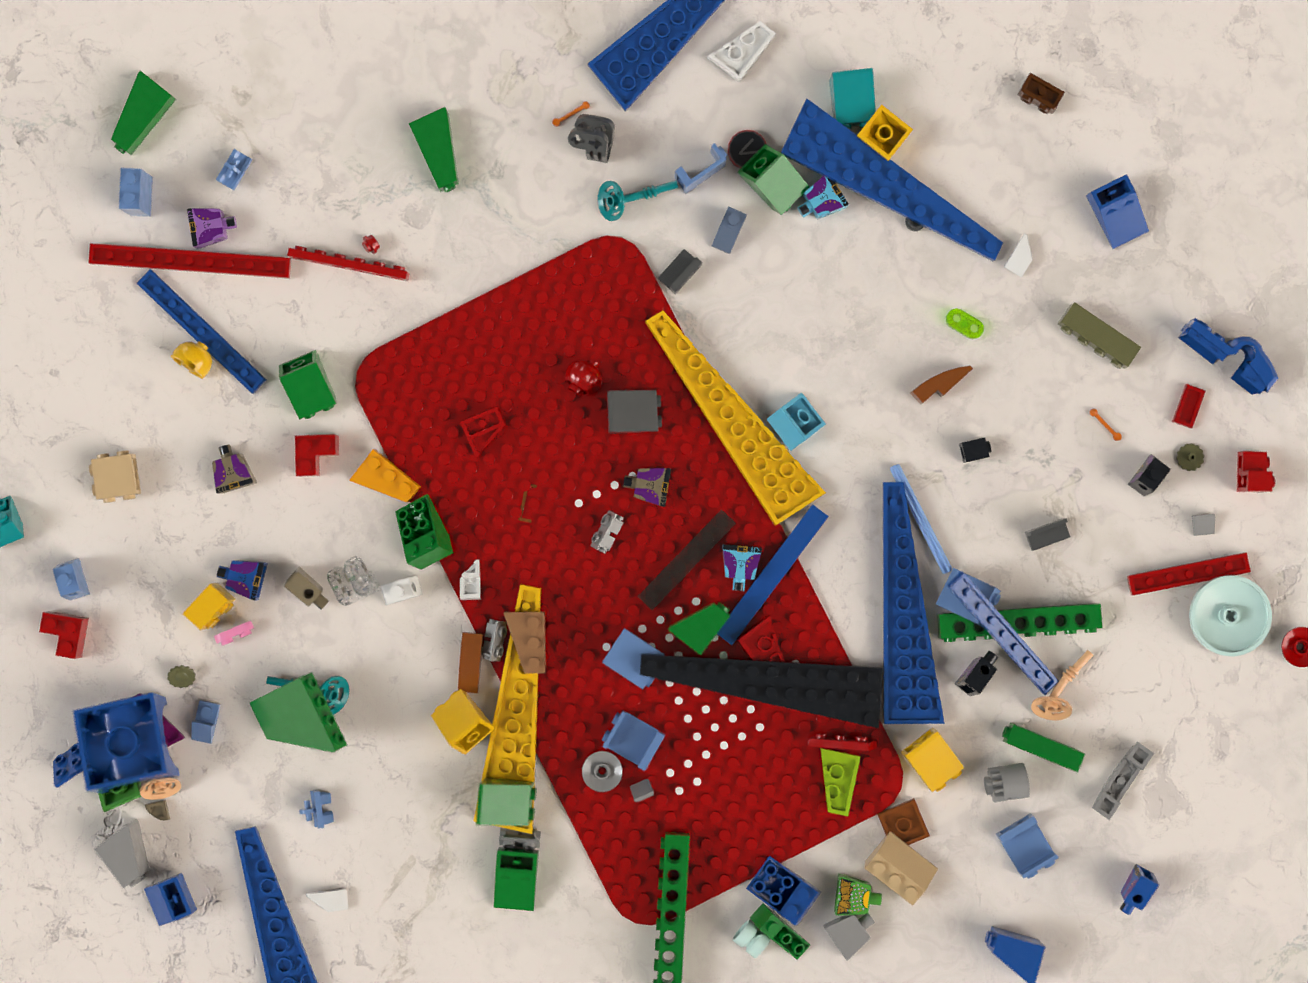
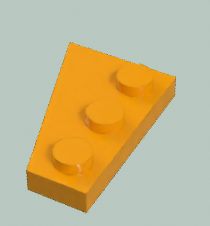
M372 449L349 480L404 502H410L421 487L376 449Z

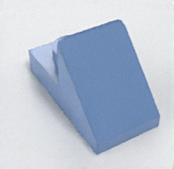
M204 700L199 701L196 718L192 721L191 740L212 744L221 704Z

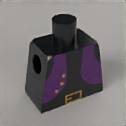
M1150 454L1128 485L1142 496H1146L1157 489L1171 469Z
M988 651L984 657L975 658L955 682V685L969 696L979 695L997 671V668L993 666L998 659L997 655Z

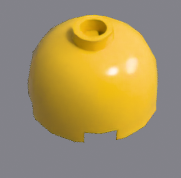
M200 341L197 344L184 342L171 355V358L178 365H183L191 374L201 379L207 376L212 366L211 355L207 352L208 347Z

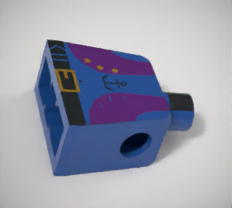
M235 560L231 562L230 568L219 566L217 577L227 580L226 589L256 601L260 597L268 563Z
M1135 864L1121 890L1124 900L1120 907L1122 912L1131 915L1135 907L1139 910L1144 909L1159 887L1154 873Z

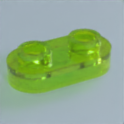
M952 309L946 315V324L969 339H977L983 334V323L963 310ZM954 315H958L960 317L959 322H955L953 320ZM972 325L977 327L976 332L971 331Z

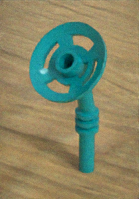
M677 180L659 186L652 185L651 188H643L642 191L624 195L621 187L616 182L606 181L601 185L598 192V207L606 220L616 221L622 216L625 203L643 198L647 200L648 197L653 198V195L657 197V194L679 188ZM610 186H613V189H610V190L607 192V189H608ZM605 198H606L607 205H608L609 208H610L609 210H607V208H606Z
M267 676L266 684L282 687L294 681V679L288 680ZM333 676L328 678L319 687L326 701H330L327 702L328 706L334 705V707L330 708L332 714H336L345 706L350 690L346 679L341 676ZM342 688V696L338 700L339 689Z

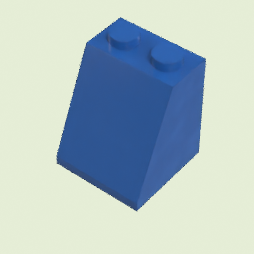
M992 926L985 936L986 946L1027 983H1036L1045 946L1036 938Z

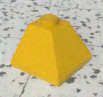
M881 104L857 137L889 161L913 129Z

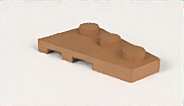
M503 612L524 673H546L545 612Z

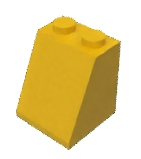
M462 689L452 693L450 699L436 707L434 713L431 714L432 719L448 744L464 755L495 729L469 694Z
M933 727L901 751L931 792L942 790L946 786L945 782L950 778L954 780L962 774L961 770L964 768L939 732Z

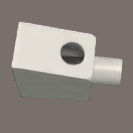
M418 576L380 586L386 605L423 595Z

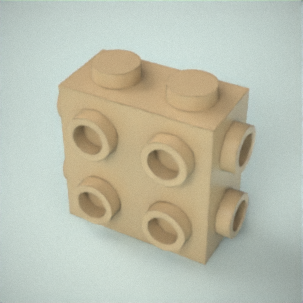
M129 451L117 452V456L109 457V454H99L97 459H91L89 472L94 479L92 493L96 496V500L110 503L116 502L115 498L123 497V500L136 499L135 495L141 494L136 454H129Z

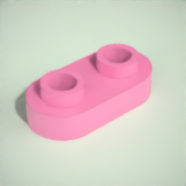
M248 621L215 635V641L217 644L221 643L224 646L233 642L232 638L240 635V638L252 634L251 629L254 626L251 621Z

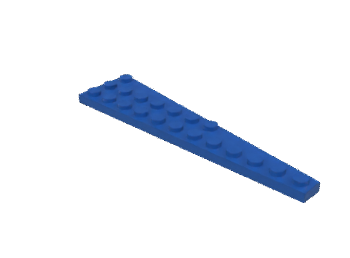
M667 0L587 65L626 112L725 0Z
M809 99L805 100L780 153L991 261L996 260L1003 245L1001 240L892 160L887 161L859 139L854 132Z
M883 482V723L945 724L904 482Z
M257 827L236 830V840L267 983H318Z

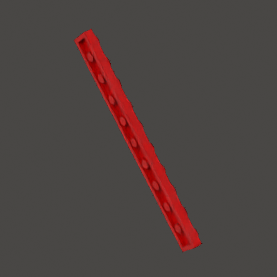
M90 243L88 261L92 265L290 279L291 258L92 243Z

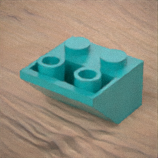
M11 496L0 499V547L24 538L23 523Z

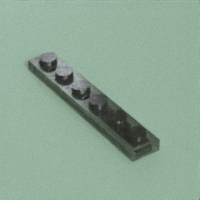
M721 509L638 597L653 610L736 523Z

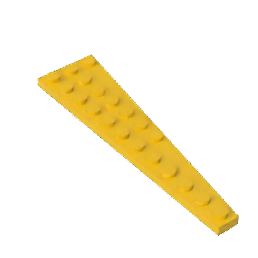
M664 311L646 320L645 323L774 525L781 523L826 493L810 474H807L801 467V464L791 456L786 447L774 437V434L764 425L736 391L719 375V372L708 363L703 354L683 335L682 331Z
M521 584L515 612H540L541 588ZM511 634L492 724L495 729L490 734L481 782L486 777L534 782L533 788H535L538 673H524ZM476 805V810H475V815H474V820H473L474 822H476V817H477V805ZM531 820L528 826H492L533 834L534 820Z

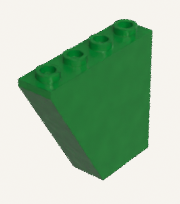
M312 672L250 702V706L268 740L331 753L347 746L344 736Z

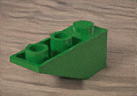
M764 903L750 917L760 931L798 960L809 948L810 943Z

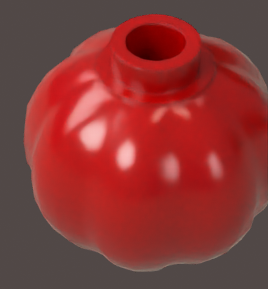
M590 358L588 361L577 360L572 362L565 372V380L569 384L568 389L578 396L597 392L602 385V374L597 368L599 364Z

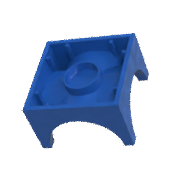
M149 693L73 710L86 791L102 794L109 792V789L129 783L180 776L179 769L174 765L170 757L164 735L163 708L167 705L166 697Z

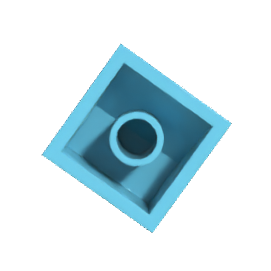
M803 393L797 395L767 418V421L790 451L826 425Z

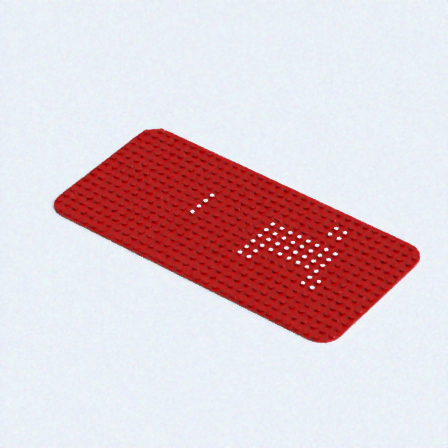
M606 235L591 239L376 348L363 359L356 374L355 389L359 402L388 460L421 486L410 500V503L428 494L450 537L453 553L439 561L475 632L484 634L483 644L484 641L491 642V638L485 637L489 620L507 622L503 612H515L521 584L541 588L540 612H545L546 673H538L536 753L612 904L623 917L635 924L652 926L656 924L657 918H661V910H657L658 898H662V890H658L659 877L663 878V870L659 869L660 857H664V849L660 848L661 837H665V832L690 833L686 911L755 877L769 856L782 863L882 812L894 803L902 789L903 769L900 758L880 719L879 728H874L654 678L649 687L645 686L641 689L602 663L624 628L665 655L751 660L737 639L731 645L716 634L700 655L672 634L668 628L673 623L711 603L717 605L720 602L729 609L727 613L730 614L787 539L781 524L774 525L645 323L646 320L664 311L682 331L646 258L635 244L622 237ZM590 358L599 364L597 368L602 374V385L593 394L578 396L568 389L569 384L565 380V372L572 362L577 360L588 361ZM656 390L657 395H661V407H657V415L662 416V427H658V432L609 433L607 391ZM498 406L505 426L497 433L481 454L475 458L460 421ZM638 469H671L665 507L635 498V489L623 487L625 475L637 477ZM531 484L537 485V487H531ZM524 492H527L526 500H525V505H524V510H523V515H522L521 505H522L523 495H524ZM608 511H611L623 517L622 522L624 523L618 535L610 533V536L615 538L610 550H607L605 554L590 545L594 533L598 532L601 526L602 517ZM522 516V518L530 519L531 523L520 521L518 519ZM723 544L762 548L754 580L745 579L744 591L732 590L733 578L725 577ZM797 558L739 637L767 616H770L785 662L852 666ZM475 560H480L481 600H460L461 574L464 571L466 572L474 564ZM508 624L506 625L507 634L503 642L504 652L500 662L490 661L500 682L511 634ZM624 710L665 734L645 771L640 769L637 764L609 748L603 747L604 742L602 738L606 731H611L615 725L611 722L617 712L621 714ZM815 734H828L830 738H835V735H845L851 739L867 737V739L878 740L877 748L870 751L825 748L860 756L848 816L830 813L827 810L820 749L823 747L809 746V738L815 737ZM598 751L612 753L619 759L622 765V778L619 784L606 792H598L586 785L582 776V767L585 760L591 754ZM604 767L599 768L598 771L600 774L606 773V769ZM648 779L654 791L653 796L635 802L630 786ZM672 849L669 852V856L676 859L680 856V852L677 849ZM672 869L667 875L671 879H676L679 876V872ZM669 890L666 895L669 899H675L678 893L675 890ZM669 910L665 916L668 919H672L677 916V913Z

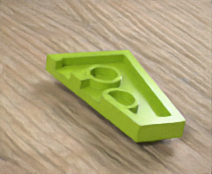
M820 748L827 810L830 813L848 816L860 756Z

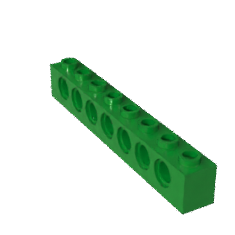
M1098 603L997 610L1017 634L1024 633V637H1034L1037 632H1044L1045 636L1057 635L1056 631H1064V634H1077V630L1084 629L1085 633L1097 632L1098 628H1102L1101 604ZM955 613L937 614L938 638L944 639V642H956V638L964 637V641L976 640L977 636H984V640L993 639L985 628L981 631H976L975 623ZM1081 613L1084 616V621L1078 625L1075 617ZM1058 615H1062L1064 618V623L1061 626H1057L1055 623V618ZM1038 616H1042L1044 619V624L1041 627L1035 625V619ZM1019 617L1024 620V625L1020 629L1015 626V620ZM961 621L964 624V629L962 632L957 633L954 626L957 622Z
M665 832V837H661L660 849H664V857H660L659 869L663 870V878L659 877L658 890H662V898H658L657 910H661V918L656 919V930L660 931V937L655 938V951H659L658 959H654V971L658 972L657 979H653V983H682L690 833ZM677 849L680 852V856L676 859L669 856L670 850ZM670 870H677L679 876L676 879L669 878L667 874ZM669 890H675L678 896L675 899H669L666 894ZM673 910L677 913V916L674 919H668L665 916L666 912ZM667 931H673L676 936L668 940L664 934ZM666 951H671L674 953V957L671 960H667L663 957V954ZM669 971L673 974V978L665 980L662 974Z

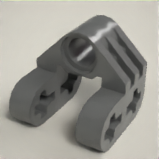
M582 114L577 118L575 128L571 130L568 136V142L574 148L586 150L585 154L588 160L608 163L614 139V123L605 117ZM582 121L586 122L587 127H583ZM602 125H605L606 131H603ZM576 134L579 135L580 141L576 140Z

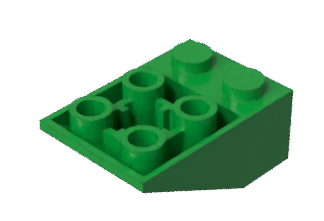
M428 494L395 511L407 564L422 570L453 553L449 534Z
M498 848L495 870L494 908L534 911L539 850Z

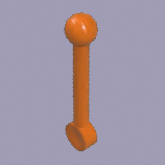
M585 101L580 107L563 117L553 119V125L558 127L565 119L582 109H588L590 106L589 102Z
M1091 409L1090 415L1095 416L1104 425V427L1113 435V439L1115 441L1121 440L1122 435L1120 433H1116L1097 414L1098 412L1096 409Z

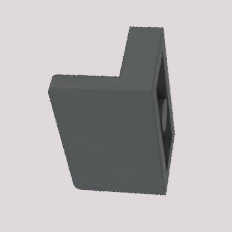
M684 249L658 279L676 294L702 266L703 262L697 257L694 258Z
M1062 518L1026 531L1025 534L1031 551L1070 538L1066 526L1067 518Z

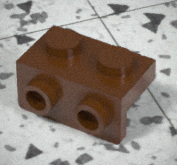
M1029 73L1017 95L1021 97L1020 99L1023 102L1038 106V110L1042 113L1053 114L1065 92L1038 76Z

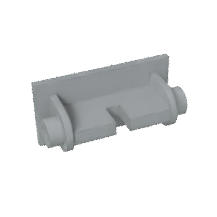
M608 511L602 517L601 526L598 532L594 533L590 546L606 554L615 538L610 536V533L618 535L624 523L622 522L624 518Z
M490 619L489 623H487L485 637L491 638V642L484 641L481 654L483 659L500 662L504 652L503 642L507 634V622Z
M500 828L499 845H503L505 848L523 847L526 850L540 848L539 839L541 831L533 829V834L522 832V835H518L519 831Z

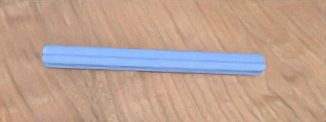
M899 464L892 466L890 471L895 481L904 482L907 504L942 573L950 572L952 567Z

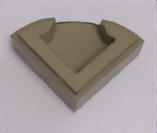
M166 800L145 804L146 810L153 817L163 821L170 820Z

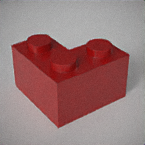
M338 435L295 436L296 476H320L319 456H339Z
M1238 452L1237 492H1272V488L1275 487V476H1273V471H1267V468L1270 466V458L1267 456V452Z
M51 611L43 612L39 632L59 636L55 656L72 659L82 658L89 618Z

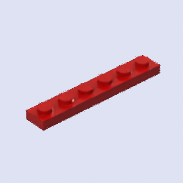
M302 246L288 249L287 256L297 260L407 282L409 279V273L401 266L393 265V268L385 267V263L374 261L373 264H368L365 259L354 257L353 261L346 259V256L341 254H334L333 257L326 255L327 252L315 250L314 253L308 252L307 248Z
M1247 552L1128 575L1127 580L1130 595L1133 596L1209 581L1225 575L1249 573L1251 570Z

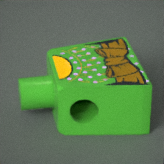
M838 874L834 905L835 915L868 914L869 904L881 906L882 893L871 892V884L869 882Z

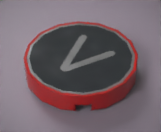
M744 130L735 134L728 144V156L732 164L741 169L766 144L765 139L761 134L752 130Z

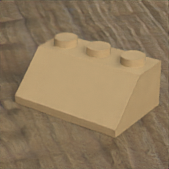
M891 831L865 861V869L912 906L926 891L938 870L936 866Z

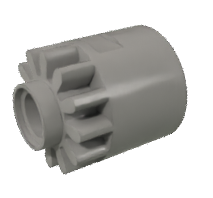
M1024 763L988 768V777H984L986 794L991 795L993 802L1022 799L1030 796L1028 775Z

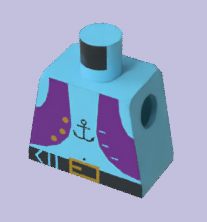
M822 176L804 192L803 197L806 202L797 208L803 218L813 212L815 217L820 219L847 208L849 203L836 182Z
M723 544L725 577L733 578L732 590L744 591L745 579L754 580L762 548Z

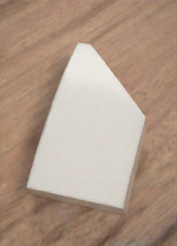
M1026 233L1023 234L1004 266L1020 277L1023 276L1032 261V253Z
M475 560L474 564L461 574L460 600H481L480 560Z

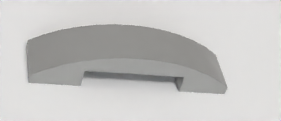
M1136 742L1112 772L1092 808L1110 820L1121 804L1120 800L1140 770H1144L1154 753L1139 742Z

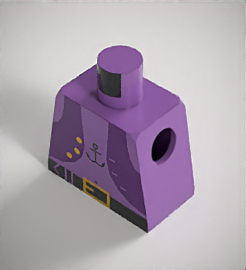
M187 209L192 245L196 249L226 240L228 238L226 230L237 228L235 216L224 218V213L221 209Z

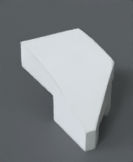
M345 888L306 893V897L327 912L348 909Z

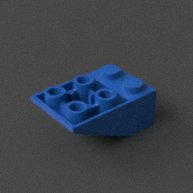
M1127 174L1086 195L1112 249L1149 232L1136 191Z
M771 856L767 858L746 888L793 925H799L821 893L820 890Z

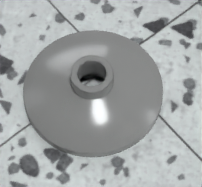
M598 751L591 754L585 760L582 767L584 782L588 787L598 792L612 790L619 784L622 778V765L619 759L606 751ZM600 767H604L606 769L605 774L599 773L598 770Z

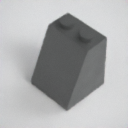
M656 390L607 391L610 434L658 432V427H662V416L657 415V407H661V395H657Z

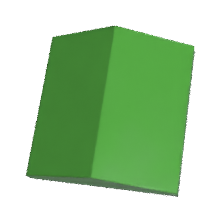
M141 781L109 789V792L98 793L103 812L141 797Z

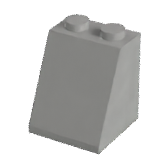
M135 819L94 849L123 888L128 885L132 888L146 878L144 873L149 870L138 820Z

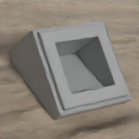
M1215 514L1192 516L1194 536L1214 534Z
M648 779L630 786L635 802L644 800L654 794Z

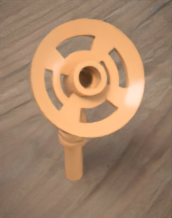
M1089 650L1073 666H1069V670H1065L1066 673H1062V678L1049 696L1036 698L1032 702L1031 709L1034 714L1047 720H1063L1072 714V706L1067 701L1058 697L1069 681L1072 682V678H1075V675L1079 674L1078 671L1094 656ZM1037 705H1042L1046 710H1041Z
M174 778L153 779L141 787L140 795L149 800L164 799L176 794L181 789V783Z

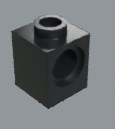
M985 437L959 443L963 463L990 457L989 453L992 452L990 442L986 441Z

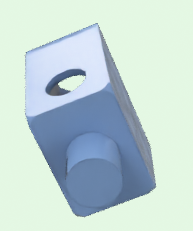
M79 558L58 564L53 568L61 597L74 600L90 595Z

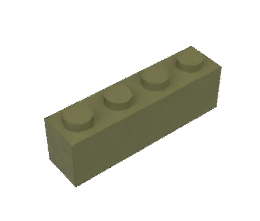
M1075 302L1070 304L1058 322V325L1061 326V331L1067 335L1073 334L1078 338L1077 341L1086 347L1088 345L1095 349V354L1102 358L1106 356L1111 360L1110 363L1118 369L1129 367L1141 349V346Z

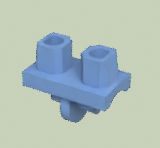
M234 149L216 180L235 190L252 159Z
M317 790L310 791L312 807L310 800L304 801L305 808L300 809L299 813L306 814V821H312L313 813L314 827H318V829L324 828V825L334 822L332 811L322 812V805L331 803V794Z

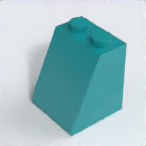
M873 68L832 72L829 84L833 118L849 130L852 129V126L863 128L876 112Z

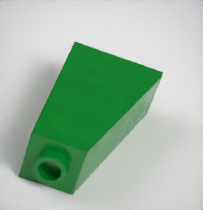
M142 71L137 74L111 137V140L116 143L114 147L122 154L127 152L132 155L176 100Z
M443 107L410 122L409 126L440 192L445 191L447 193L456 188L455 185L459 184L449 114L446 107Z
M1013 723L1006 726L1002 733V737H1004L1003 742L1077 773L1085 756V753Z

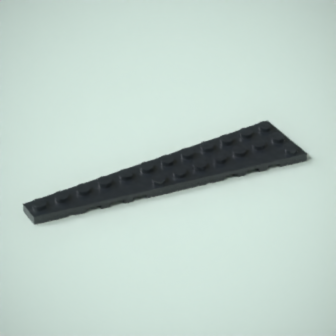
M641 654L640 675L879 728L882 667Z

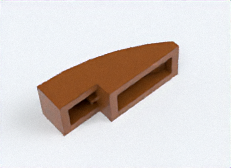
M970 365L945 371L920 384L910 393L920 404H923L935 392L942 397L973 368Z
M462 632L458 691L462 689L468 693H478L484 637L482 633Z

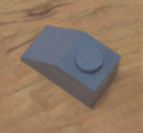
M728 206L712 247L730 254L747 214Z

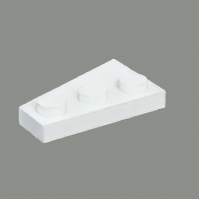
M760 21L731 42L723 45L716 52L708 55L707 58L739 82L772 41L776 33Z

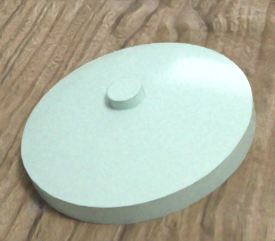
M1225 575L1211 579L1196 592L1191 602L1189 620L1193 634L1206 649L1223 656H1240L1253 651L1264 641L1271 627L1272 610L1269 599L1256 583L1244 577Z

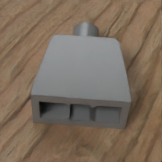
M868 913L859 919L856 915H843L823 926L845 959L849 960L870 939L865 929L875 922Z

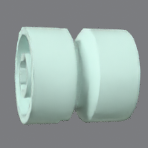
M747 920L736 932L733 941L740 947L745 946L746 952L753 958H757L770 942V938L762 931L758 932L757 926L750 920Z

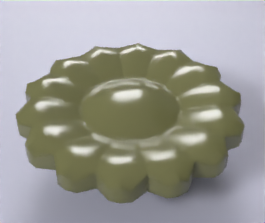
M1193 443L1190 445L1185 444L1177 452L1178 456L1176 459L1178 460V465L1187 471H1195L1204 463L1203 450Z
M175 666L168 672L167 680L174 687H188L195 681L196 674L189 666Z

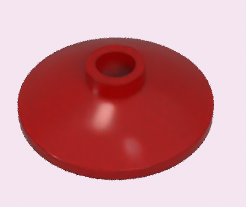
M1297 627L1290 630L1282 640L1281 649L1283 656L1293 666L1308 667V628ZM1299 643L1303 646L1301 650L1297 649V644Z

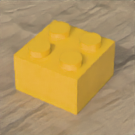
M211 583L182 614L199 630L213 629L220 622L219 617L223 613L227 614L234 607L233 602L235 598L219 583Z

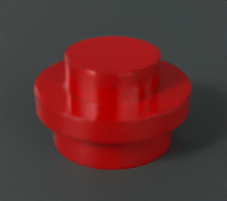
M373 235L364 236V242L362 243L364 249L368 253H377L380 245Z

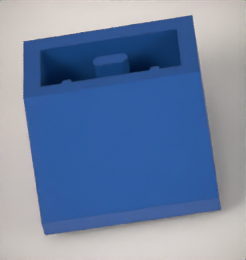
M182 873L144 888L159 926L177 921L193 914L197 910Z

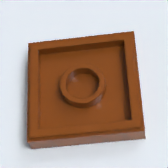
M914 798L877 814L885 835L891 831L907 845L930 836Z

